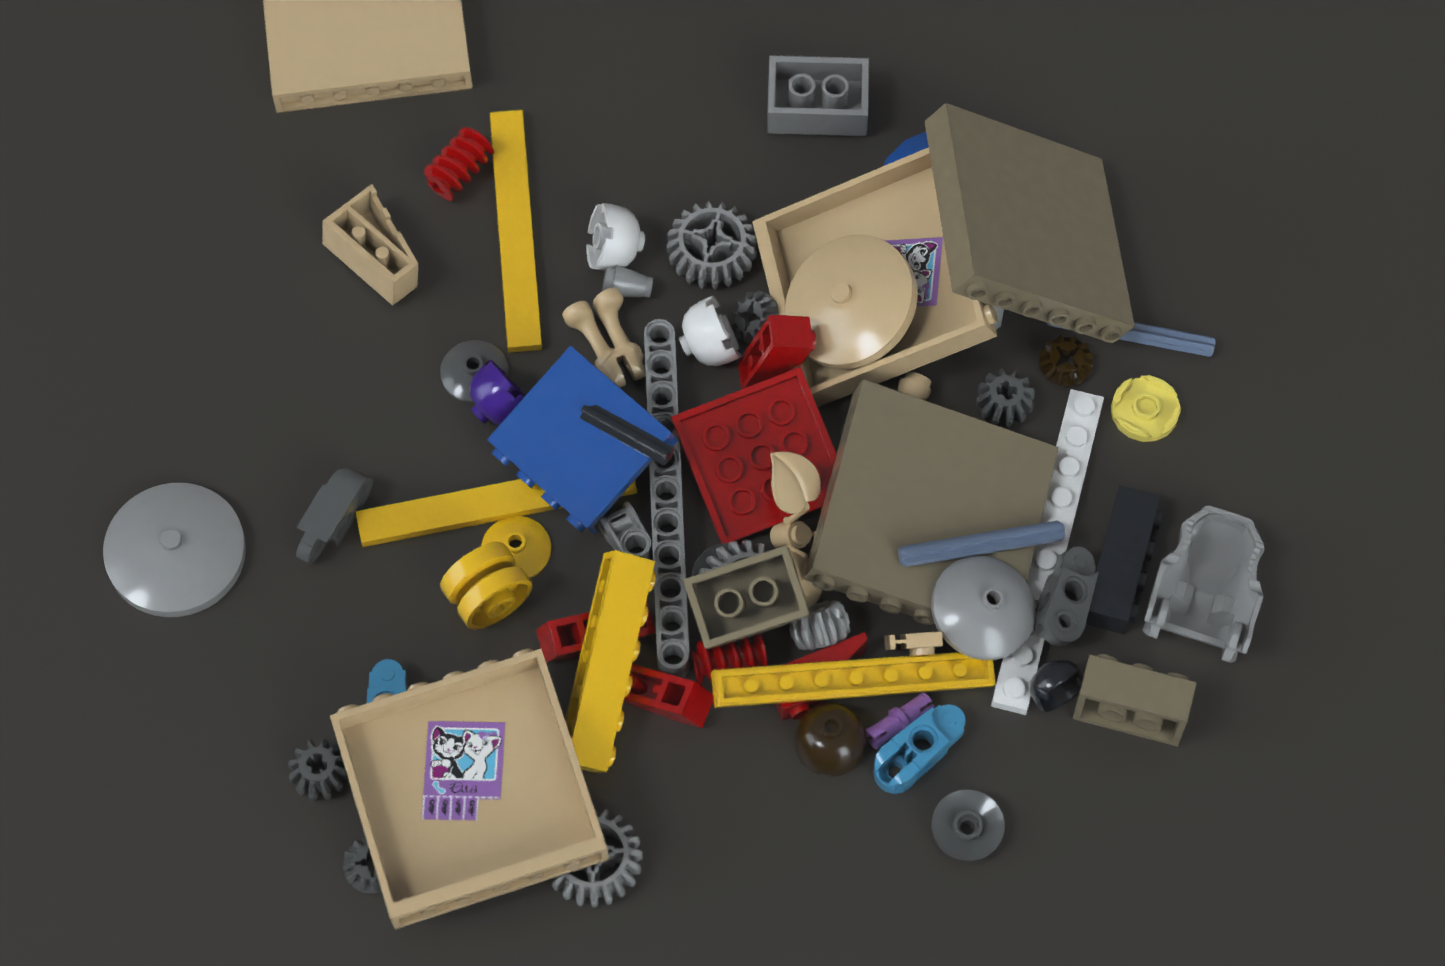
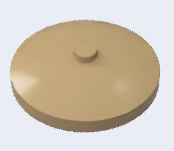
M869 235L841 237L817 249L800 266L789 286L785 303V315L810 317L811 330H814L816 334V345L814 350L809 353V358L829 368L853 369L862 367L886 355L897 345L908 330L917 305L918 290L915 274L906 258L888 242Z

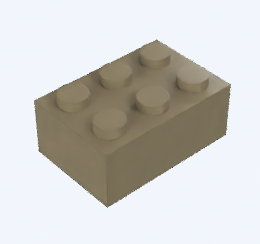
M787 545L683 579L704 647L707 650L811 616L790 549Z
M1089 655L1072 719L1178 747L1188 722L1197 682L1190 681L1186 676L1179 673L1163 674L1155 672L1151 667L1144 664L1128 665L1121 663L1110 655Z

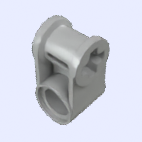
M628 501L622 503V508L606 517L603 516L597 522L604 538L614 550L653 560L651 538ZM634 547H641L644 549L641 553L633 554L629 552V550Z

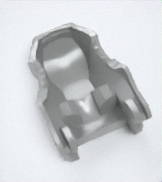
M1205 506L1182 523L1178 535V547L1174 553H1170L1161 561L1142 631L1147 636L1157 639L1160 629L1221 648L1223 649L1221 660L1231 663L1236 661L1238 652L1247 653L1252 639L1255 622L1264 596L1260 581H1257V566L1265 548L1253 520L1224 509Z

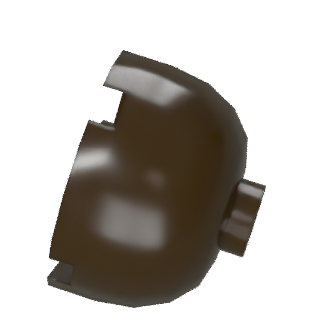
M837 702L821 703L810 708L801 717L795 731V751L801 763L811 772L819 775L823 773L831 774V776H841L852 771L863 758L867 744L865 727L859 715L849 706Z

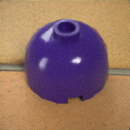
M491 359L477 371L469 386L470 397L475 404L471 411L483 424L490 420L499 426L526 396L517 384L513 383L506 376V373Z

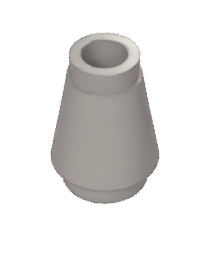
M623 266L607 267L602 291L615 287L620 290L623 297H650L653 277H647Z

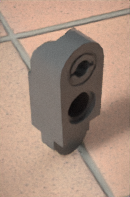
M344 468L337 470L326 485L322 484L297 525L298 529L305 532L297 548V558L312 564L318 559L328 542L338 547L356 519L355 511L363 508L371 493L373 486L372 478L357 470Z
M1080 546L1073 547L1059 555L1054 571L1048 575L1036 606L1033 630L1038 636L1044 638L1052 645L1064 647L1078 639L1084 631L1099 572L1095 573L1094 559L1087 549ZM1064 589L1068 592L1070 599L1065 595Z

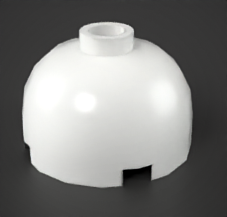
M601 203L595 206L588 227V234H593V246L587 245L586 249L590 268L606 271L607 267H616V265L628 266L635 259L637 251L641 252L645 243V234L643 231H640L638 220L631 211L618 205Z
M714 296L701 300L690 307L684 315L682 322L684 335L679 337L685 354L687 356L693 354L700 363L707 366H720L741 357V354L736 351L740 347L726 315H718L715 310L720 304Z

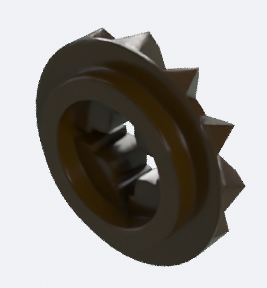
M1060 334L1058 338L1051 341L1048 340L1040 351L1039 367L1042 374L1050 382L1065 387L1075 386L1084 382L1090 376L1093 369L1094 354L1088 349L1087 343L1077 340L1075 335L1069 338L1063 337ZM1060 354L1066 357L1070 354H1075L1072 361L1073 365L1066 362L1058 366L1061 359Z

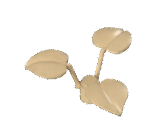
M774 452L770 454L772 461L771 484L773 497L777 506L782 511L792 515L784 517V522L772 527L770 539L775 548L785 545L789 547L808 607H811L819 600L822 590L813 586L812 582L803 580L808 555L799 549L804 548L811 538L815 537L816 531H811L804 522L795 520L809 511L810 506L808 502L815 500L819 496L821 491L820 477L815 466L805 457L791 452Z

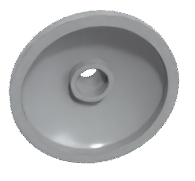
M969 556L957 560L943 571L932 591L931 612L938 631H942V637L952 648L970 658L997 660L1009 656L1027 641L1033 630L1036 608L1032 592L1020 573L999 559L988 556ZM987 595L995 599L996 605L988 602Z

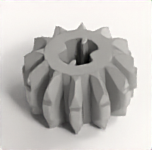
M825 600L809 607L810 617L789 623L791 638L794 639L795 645L802 650L809 649L813 651L817 648L835 645L837 641L844 640L851 632L848 613L845 612L844 606L835 600Z

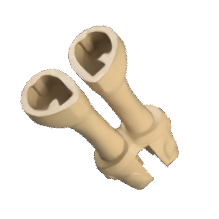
M614 287L600 292L595 297L593 309L605 326L615 348H610L602 337L596 325L593 311L587 301H578L571 304L563 311L562 316L569 327L581 331L590 342L597 356L595 367L621 388L626 386V382L617 362L623 360L633 381L644 378L646 374L643 364L644 354L640 346L629 341L620 325L618 311L623 303V295L618 288Z

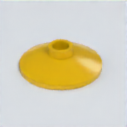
M514 516L497 521L487 530L481 544L483 546L492 542L504 543L515 558V566L522 568L529 579L538 575L546 567L551 556V541L545 528L537 521L524 516ZM513 540H520L522 542L517 548L509 545Z

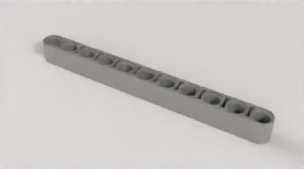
M656 319L649 322L644 330L647 412L665 426L678 440L673 446L674 452L669 461L673 464L671 467L660 468L657 466L659 463L654 460L649 464L653 561H655L654 571L656 572L654 593L657 663L660 672L684 678L689 672L690 658L687 591L683 579H686L680 440L671 421L672 416L679 414L675 331L670 322ZM660 337L665 338L667 341L655 343L652 340ZM658 368H665L668 370V372H666L665 374H657L654 372V370ZM659 399H667L670 401L666 405H658L655 403V401ZM662 493H671L674 495V498L662 500L658 496ZM664 525L676 527L674 531L669 533L660 530ZM665 557H674L678 560L673 565H665L661 562ZM673 589L678 591L679 595L674 598H667L662 593ZM669 622H676L681 626L676 631L664 629V625ZM676 655L681 657L682 661L671 665L666 663L665 659L668 656Z

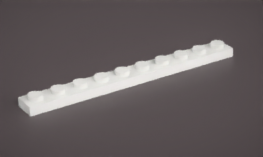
M1070 389L1056 445L1059 448L1041 523L1051 521L1063 523L1065 526V539L1058 542L1035 545L1027 584L1034 597L1035 608L1048 575L1054 571L1059 555L1067 550L1104 397ZM1032 630L1027 641L1017 651L1003 658L991 707L1026 715L1031 697V679L1037 672L1045 640L1038 636L1034 630Z

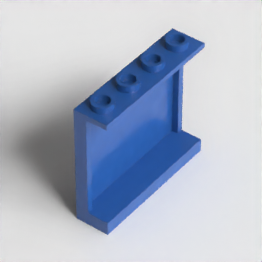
M570 346L490 435L487 441L495 447L491 453L506 467L512 462L520 469L516 476L531 489L537 484L545 491L541 498L556 511L560 506L567 510L570 515L566 520L582 533L587 528L596 535L598 532L594 528L596 523L651 463L652 459L580 418L582 407L584 405H598L672 447L678 440L665 426Z

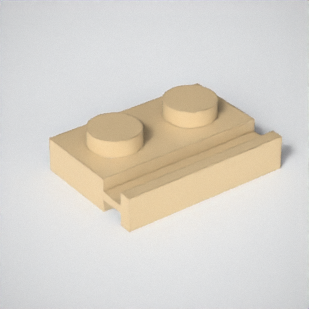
M942 631L900 635V640H895V635L884 636L885 650L896 649V644H900L901 649L909 648L910 655L935 654L934 647L943 646Z

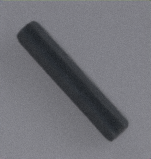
M584 405L582 407L580 418L661 465H665L671 460L674 449L667 443L598 405Z

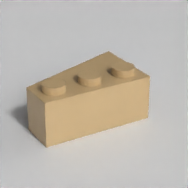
M371 184L323 220L322 244L393 306L417 287L418 262L401 232H397L390 219V213L386 207L382 206L377 197V191L373 184Z

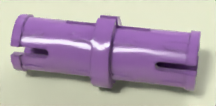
M921 692L902 707L892 708L888 711V716L870 728L865 729L866 738L872 737L867 741L874 749H879L933 707L935 709L934 704L927 705L932 700L927 694Z

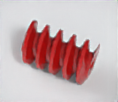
M468 127L461 128L458 136L451 139L449 146H445L441 150V155L434 157L432 160L433 164H428L425 167L424 176L428 185L440 197L451 202L454 196L450 189L459 193L462 191L463 187L458 180L464 183L471 181L467 170L477 174L480 169L475 161L486 165L488 158L484 152L491 155L495 154L492 145L480 132Z
M760 633L753 636L751 644L748 638L739 640L738 646L732 642L725 644L724 648L719 646L707 650L704 647L703 641H698L696 652L692 650L696 683L701 686L704 676H707L712 684L711 672L713 670L768 666L765 644Z

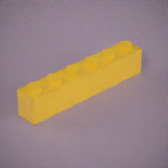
M618 550L603 554L565 718L581 769L594 773L607 772L608 767H611L615 760L616 747L613 746L616 732L620 731L624 721L622 705L624 697L629 694L632 686L630 670L632 662L637 659L640 651L638 635L640 627L645 624L648 616V607L645 606L648 592L652 591L656 581V572L653 571L655 561Z

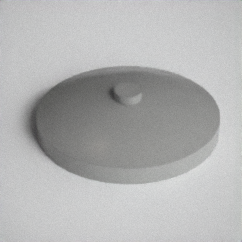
M190 483L158 485L142 491L131 498L119 509L107 529L103 546L104 565L118 594L136 609L161 617L187 616L207 609L217 603L236 583L242 571L246 555L244 531L231 505L212 490Z

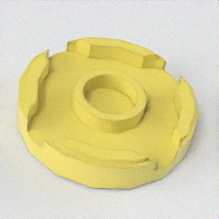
M1144 375L1133 380L1130 378L1124 381L1116 389L1111 404L1112 419L1118 430L1127 437L1141 442L1157 441L1168 436L1176 427L1181 412L1174 388L1163 379L1150 375Z

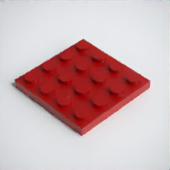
M801 367L671 417L720 543L738 542L771 529L773 526L784 522V517L792 515L782 511L774 500L771 484V453H795L805 457L815 466L820 477L821 491L815 500L808 502L810 509L802 516L822 509L837 454Z

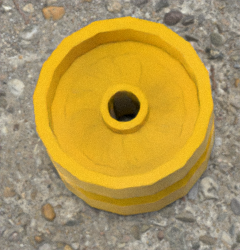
M501 542L485 544L464 555L450 567L440 582L442 592L451 604L458 605V615L467 628L472 630L484 629L509 616L528 598L533 588L529 577L522 568L515 566L514 556L507 546Z

